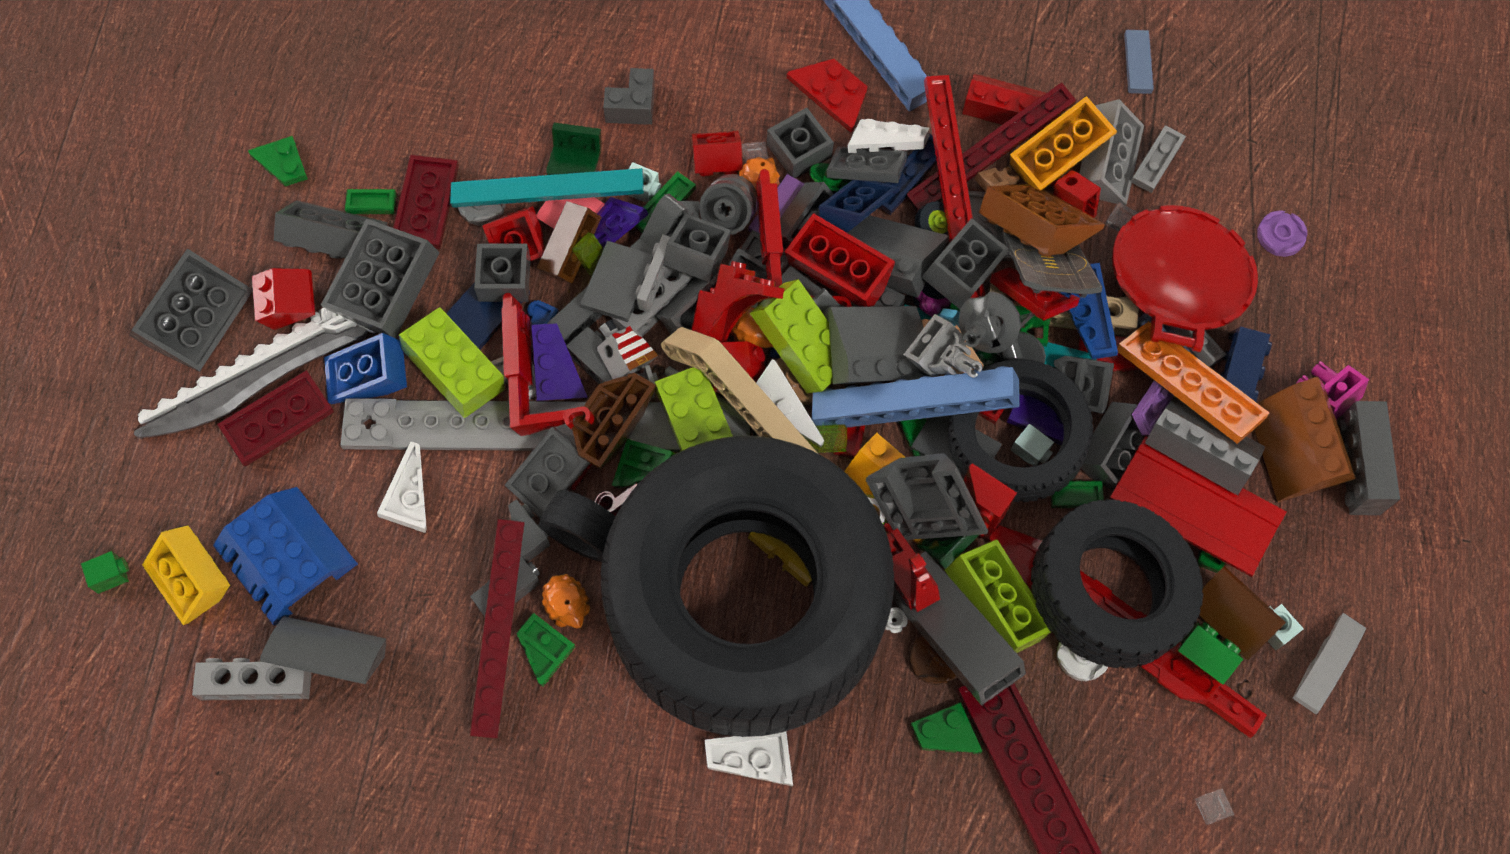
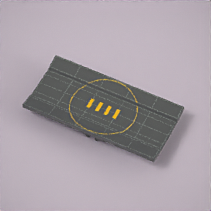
M1002 232L1022 284L1032 288L1033 293H1039L1041 290L1076 293L1080 297L1085 298L1088 294L1102 292L1103 287L1079 244L1064 254L1046 257L1039 254L1038 249L1033 246L1021 243V239L1017 236Z

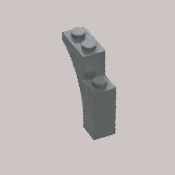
M517 499L508 505L511 521L525 522L515 603L540 585L537 577L540 572L530 560L550 546L547 538L549 535L541 529L539 524L537 525L533 521L532 517H534L531 509L527 504L521 506ZM490 580L470 596L484 617L486 615Z

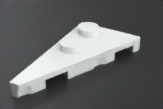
M772 359L756 384L804 438L821 448L824 444L823 437L780 367Z
M410 442L377 515L380 518L425 533L427 528L420 445Z

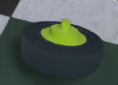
M935 201L922 206L915 216V227L949 236L944 204Z

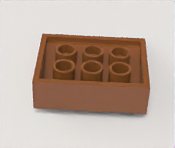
M1029 184L987 186L979 213L986 217L989 223L1004 228L1003 231L1005 233L1017 236L1021 239V243L1033 246L1038 249L1039 254L1046 257L1064 254L1101 231L1105 226L1102 222L1045 189L1038 191Z
M1318 376L1291 385L1258 402L1260 406L1269 412V415L1254 430L1259 444L1265 446L1262 455L1277 502L1356 479L1325 386Z

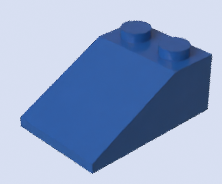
M384 333L324 357L329 404L345 402V399H366L389 395L407 387L404 352L401 349L400 340Z

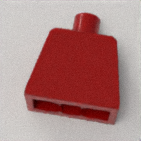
M1074 170L1069 171L1063 177L1060 176L1049 184L1054 188V195L1093 218L1097 216L1101 191L1099 186Z

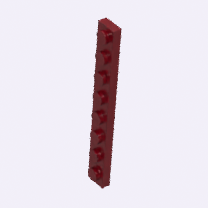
M1062 82L962 154L966 181L972 179L978 172L986 169L1076 104V99ZM938 172L906 194V197L917 211L927 203L940 202L943 199Z
M502 519L497 521L470 736L498 739L525 522Z

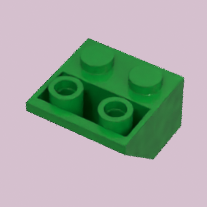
M1196 622L1188 635L1184 637L1177 650L1224 685L1243 661L1239 654L1241 650L1227 638L1223 642L1216 636L1219 633L1206 622H1203L1202 625Z

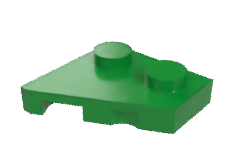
M293 136L248 150L251 158L259 162L268 173L274 175L285 187L308 179Z
M535 613L531 615L516 633L537 681L542 687H544L576 647L575 644Z

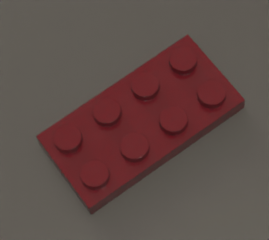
M410 155L393 228L428 240L436 249H441L450 208L451 182L456 181L459 167L457 160Z
M306 370L217 425L241 463L246 467L331 415L334 411Z

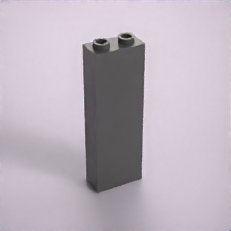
M925 551L921 556L927 564L925 568L938 585L940 600L916 612L914 608L910 610L894 586L893 602L905 613V616L976 700L983 705L1026 675L1024 661Z

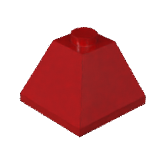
M533 206L482 225L489 244H527L531 257L530 261L541 258L544 253L545 246L542 228Z
M748 341L720 342L749 376L757 382L765 371L763 348ZM713 385V390L717 393H720V391Z

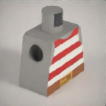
M612 320L599 327L606 339L597 347V351L612 379L636 373L658 357L657 353L634 327L628 326L619 331Z

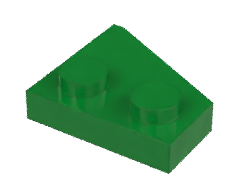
M627 439L612 486L623 488L639 483L654 468L676 453Z
M961 703L910 724L921 750H942L945 752H967L972 754H980L982 752Z

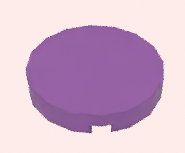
M1279 210L1271 212L1263 218L1258 227L1257 237L1267 252L1275 256L1287 257L1296 254L1302 249L1307 237V228L1297 215L1293 213L1290 215L1285 213V211Z

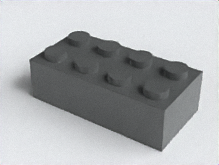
M1355 401L1336 421L1356 478L1345 482V504L1349 508V515H1381L1400 500L1388 406L1386 401Z

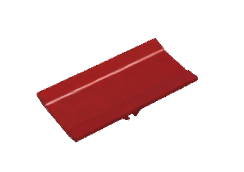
M1145 436L1109 499L1138 504V506H1143L1155 512V514L1160 515L1183 536L1185 541L1252 577L1287 511L1242 488L1239 495L1234 494L1145 444L1148 438Z

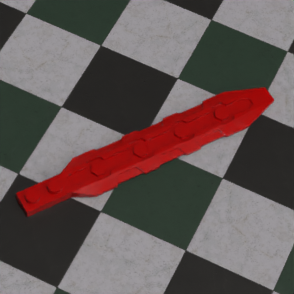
M999 525L988 541H999L1026 585L1032 589L1031 568L1034 566L1032 563L1042 540ZM1080 570L1081 579L1088 595L1100 608L1124 619L1147 617L1141 611L1137 612L1115 596L1112 590L1097 579L1093 580ZM1180 642L1157 660L1140 666L1154 676L1158 683L1180 699L1206 705L1249 738L1256 734L1267 714L1225 684L1222 685L1177 650Z

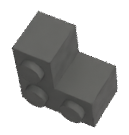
M630 68L629 88L605 87L603 108L606 123L652 125L655 91L654 69Z

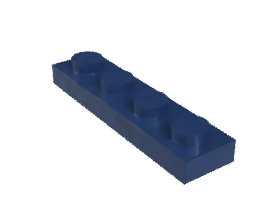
M929 133L924 149H915L907 157L899 182H885L886 184L899 186V191L879 207L887 214L891 215L906 198V194L913 190L937 163L932 134Z

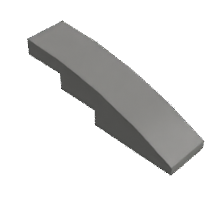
M1344 613L1338 617L1330 635L1323 641L1316 658L1310 662L1293 696L1295 701L1315 714L1320 711L1349 663L1366 627Z

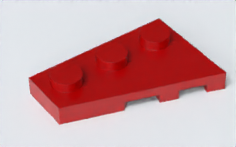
M1010 267L993 273L990 283L999 288L1000 291L1006 293L1017 301L1018 304L1024 306L1043 321L1077 307L1080 299L1074 295L1068 298L1055 291L1041 290L1039 293H1033L1032 288L1022 284L1018 271Z

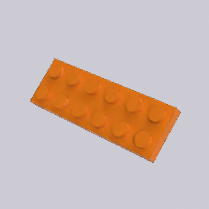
M1149 321L1119 343L1117 347L1118 352L1236 444L1251 433L1269 415L1266 409L1182 346L1163 341L1158 343L1150 341L1151 323Z

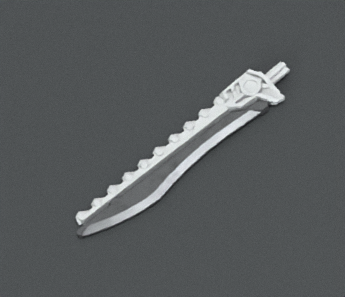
M322 308L319 312H315L314 316H311V322L308 324L296 323L291 328L292 333H277L273 338V343L270 345L258 344L254 349L253 355H239L235 359V365L219 366L215 371L216 375L214 377L201 376L196 382V387H181L175 399L162 398L158 403L157 409H142L138 414V421L140 424L145 423L146 425L135 430L134 435L139 439L166 435L214 421L230 414L246 400L287 373L349 343L365 339L367 332H376L326 308Z

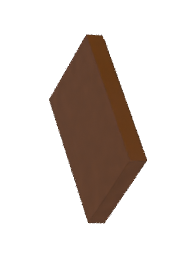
M1225 566L1203 587L1202 607L1199 608L1201 610L1199 615L1224 639L1227 638L1238 646L1241 650L1240 654L1247 660L1286 623Z

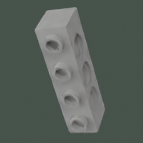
M667 267L657 291L661 295L654 298L650 311L634 314L633 312L639 309L638 302H636L628 322L612 317L613 323L619 331L632 326L643 337L660 320L657 314L696 277ZM671 276L677 278L674 281L667 280V278Z
M208 658L206 662L196 663L192 695L199 700L309 699L311 672L261 661L250 662L246 658H234L233 662H223L222 659ZM285 672V679L281 683L275 684L276 676L279 673ZM227 673H231L230 680L225 684H221L222 677ZM258 673L257 680L252 684H248L250 675Z

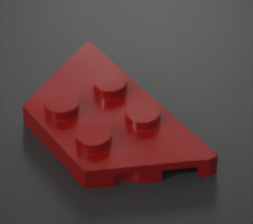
M836 59L791 70L787 73L786 79L850 133L853 132L867 93V85Z

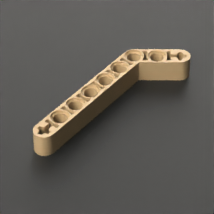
M680 327L661 343L663 351L669 358L701 370L758 436L792 442L816 452L717 339Z

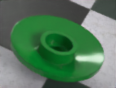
M817 163L810 169L811 178L815 182H824L832 192H838L852 181L850 179L827 178L828 163Z

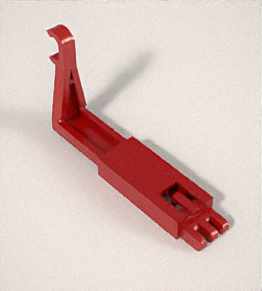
M762 169L756 182L762 264H766L767 280L776 281L775 287H779L782 285L780 258L783 254L778 189L777 183H770L769 171ZM832 296L844 307H852L847 297Z
M505 293L502 298L504 377L508 380L510 428L520 436L534 434L564 424L572 429L574 426L573 419L582 415H586L585 420L592 425L594 415L584 406L530 415L528 386L533 385L530 317L527 314L525 315L522 310V304L512 294Z

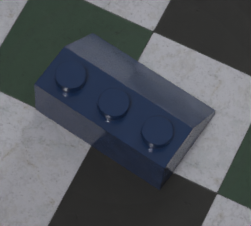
M852 180L819 206V217L848 233L899 191V186L877 181Z

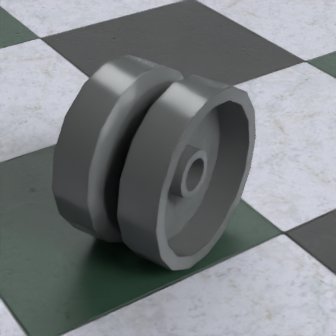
M736 174L723 175L717 178L701 196L699 204L700 216L702 220L730 229V235L736 234L745 228L757 212V191L753 184L742 176Z

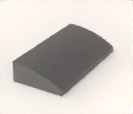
M283 616L270 635L260 656V661L366 684L385 657L386 638Z

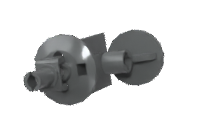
M990 291L983 297L968 298L960 309L958 319L963 340H966L964 342L966 346L974 347L986 353H996L1001 358V362L1010 359H1025L1045 363V350L1040 341L1033 335L1020 331L1034 316L1032 312L1019 315L1012 301L1003 294Z

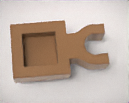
M1008 166L1000 172L996 168L978 172L975 181L986 192L987 186L1017 185L1020 177L1018 175L1010 176L1009 174L1012 169Z

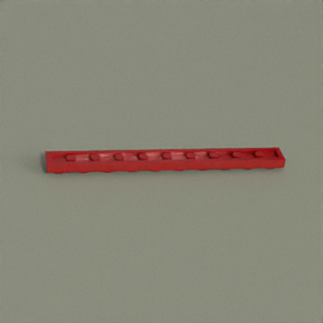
M949 75L926 76L924 86L949 241L951 242L973 217ZM983 283L970 298L985 296Z

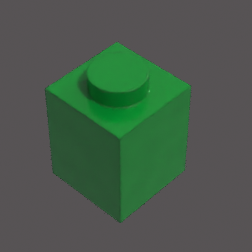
M113 551L81 563L88 587L98 594L129 581L126 574L129 571V567L125 558H120Z

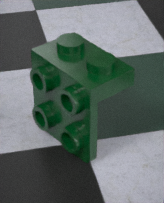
M554 122L552 127L553 148L547 165L546 175L596 172L602 150L601 129Z

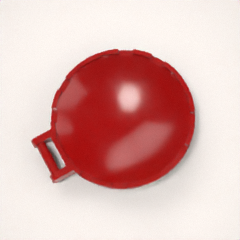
M1160 206L1159 209L1151 211L1146 209L1134 215L1129 222L1122 226L1117 234L1112 249L1114 274L1127 297L1139 309L1152 317L1150 341L1156 343L1163 341L1191 348L1192 351L1200 353L1204 344L1205 330L1218 328L1233 322L1251 304L1258 285V272L1254 257L1250 256L1244 245L1246 243L1233 229L1229 231L1219 223L1220 219L1190 207ZM1162 325L1193 331L1192 338L1162 331Z

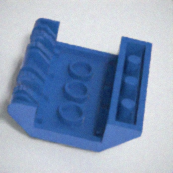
M298 487L272 493L264 497L226 525L213 545L217 552L223 555L222 558L225 562H230L237 558L231 570L237 575V578L248 593L252 594V598L256 602L269 594L263 606H261V610L264 614H267V618L273 625H277L283 616L289 617L293 613L288 608L332 575L338 580L358 565Z

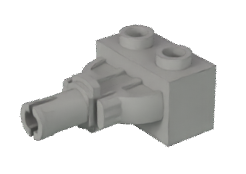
M936 314L933 315L903 354L919 370L931 377H937L939 374L945 373L955 375L956 371L951 367L959 372L963 371L972 378L978 376L972 368L978 372L982 370L980 362L967 356H970L971 351L964 343L963 334L951 322Z

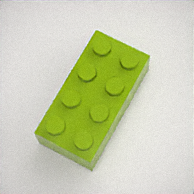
M799 279L785 282L779 286V288L785 289L783 299H766L753 309L750 315L805 392H822L833 382L829 322Z
M441 307L399 334L401 349L464 419L505 390L504 376Z
M692 367L655 381L656 393L680 452L706 441L733 437L710 380L701 370Z
M998 540L958 556L945 569L949 578L1016 653L1040 642L1051 633L1044 623V619L1039 614L1033 594Z

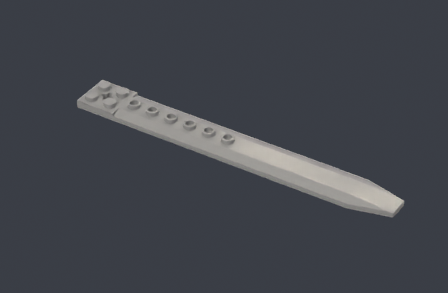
M345 399L340 446L342 449L407 450L410 442H414L420 445V450L533 451L550 429L525 436L517 434L510 428L509 401H489L464 419L449 401ZM529 401V413L531 415L584 406L586 402ZM649 402L642 419L628 439L672 452H680L661 402ZM722 409L733 437L750 436V425ZM368 419L376 422V424L371 425L370 429H366L364 422ZM566 424L556 427L576 445L572 429Z

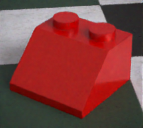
M739 131L692 134L695 174L700 173V176L714 175V172H723L728 175L736 174L743 169Z
M271 268L252 276L256 322L277 330L315 315L311 270Z

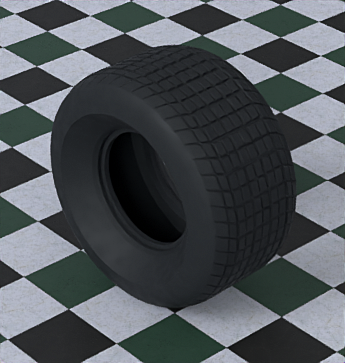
M734 436L706 441L689 447L659 464L637 484L622 504L613 521V525H611L602 556L604 560H602L601 594L603 596L604 612L617 652L632 679H635V683L645 694L647 693V696L673 717L675 716L677 719L696 728L729 736L754 737L789 731L817 719L841 702L859 683L875 656L889 619L894 594L893 558L886 531L872 503L856 482L830 460L810 449L792 442L762 436ZM738 532L765 534L785 543L801 558L811 577L814 599L805 616L790 631L767 642L738 644L713 636L691 617L680 595L685 571L692 559L702 548L722 536Z

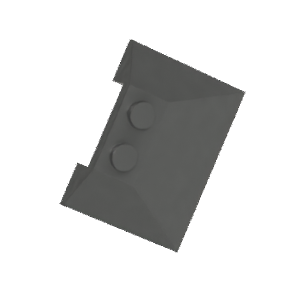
M945 453L899 458L867 476L865 479L887 522L893 530L898 528L906 540L982 535L988 532L957 467Z

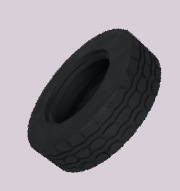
M1120 500L1092 501L1088 504L1080 505L1067 513L1041 542L1032 563L1034 566L1031 568L1033 598L1036 601L1035 604L1040 616L1044 619V623L1051 633L1053 632L1055 637L1064 646H1067L1070 651L1081 658L1084 657L1087 661L1112 668H1134L1138 665L1143 666L1151 663L1183 640L1194 627L1201 610L1199 608L1202 607L1203 583L1197 560L1194 558V553L1183 539V536L1160 515L1155 514V512L1143 506H1138V504L1126 501L1121 502ZM1096 548L1112 549L1125 554L1136 562L1145 573L1152 591V605L1148 616L1140 619H1124L1100 608L1088 595L1081 579L1080 562L1083 552Z

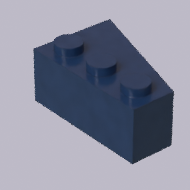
M1239 327L1229 332L1228 339L1232 340L1229 352H1225L1227 355L1224 357V360L1227 361L1221 376L1256 402L1259 393L1256 390L1257 382L1262 380L1265 372V366H1262L1265 356L1269 355L1272 342L1269 341L1271 334Z

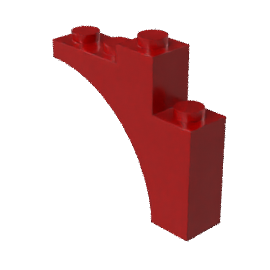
M735 261L731 262V266L720 264L716 288L711 287L710 292L699 291L691 330L713 337L719 342H726L736 322L750 307L766 299H783L785 289L775 287L776 281L755 277L756 271L746 269L747 264Z

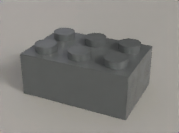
M971 218L932 263L922 278L956 307L961 309L966 300L976 292L1008 253L1009 249Z

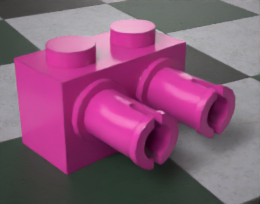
M1320 361L1311 371L1313 376H1318L1325 383L1324 386L1336 420L1355 401H1359L1363 397L1369 381L1368 378L1349 365L1339 373H1336ZM1303 375L1296 384L1308 380L1307 376Z

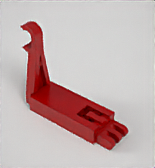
M888 522L885 523L883 526L893 558L894 586L910 610L914 608L916 612H919L940 600L938 585L925 568L927 564L922 556L913 551L899 529L893 530Z

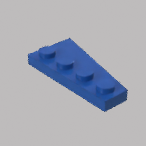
M1100 263L1090 265L1103 287L1102 292L1088 294L1085 298L1080 297L1076 293L1058 292L1068 298L1071 295L1080 298L1078 306L1067 311L1092 360L1117 356L1118 354Z

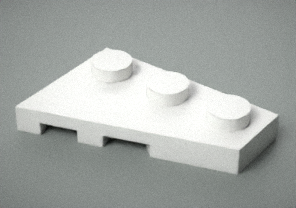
M861 119L848 144V153H856V149L869 148V152H878V148L891 147L894 151L924 149L929 138V128L919 125H904L896 122Z
M786 731L764 736H732L705 740L708 769L793 786Z

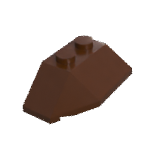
M635 372L600 383L584 405L594 415L593 424L591 425L585 420L586 415L577 416L573 421L572 432L578 456L599 469L613 460L642 419L655 391L656 384Z

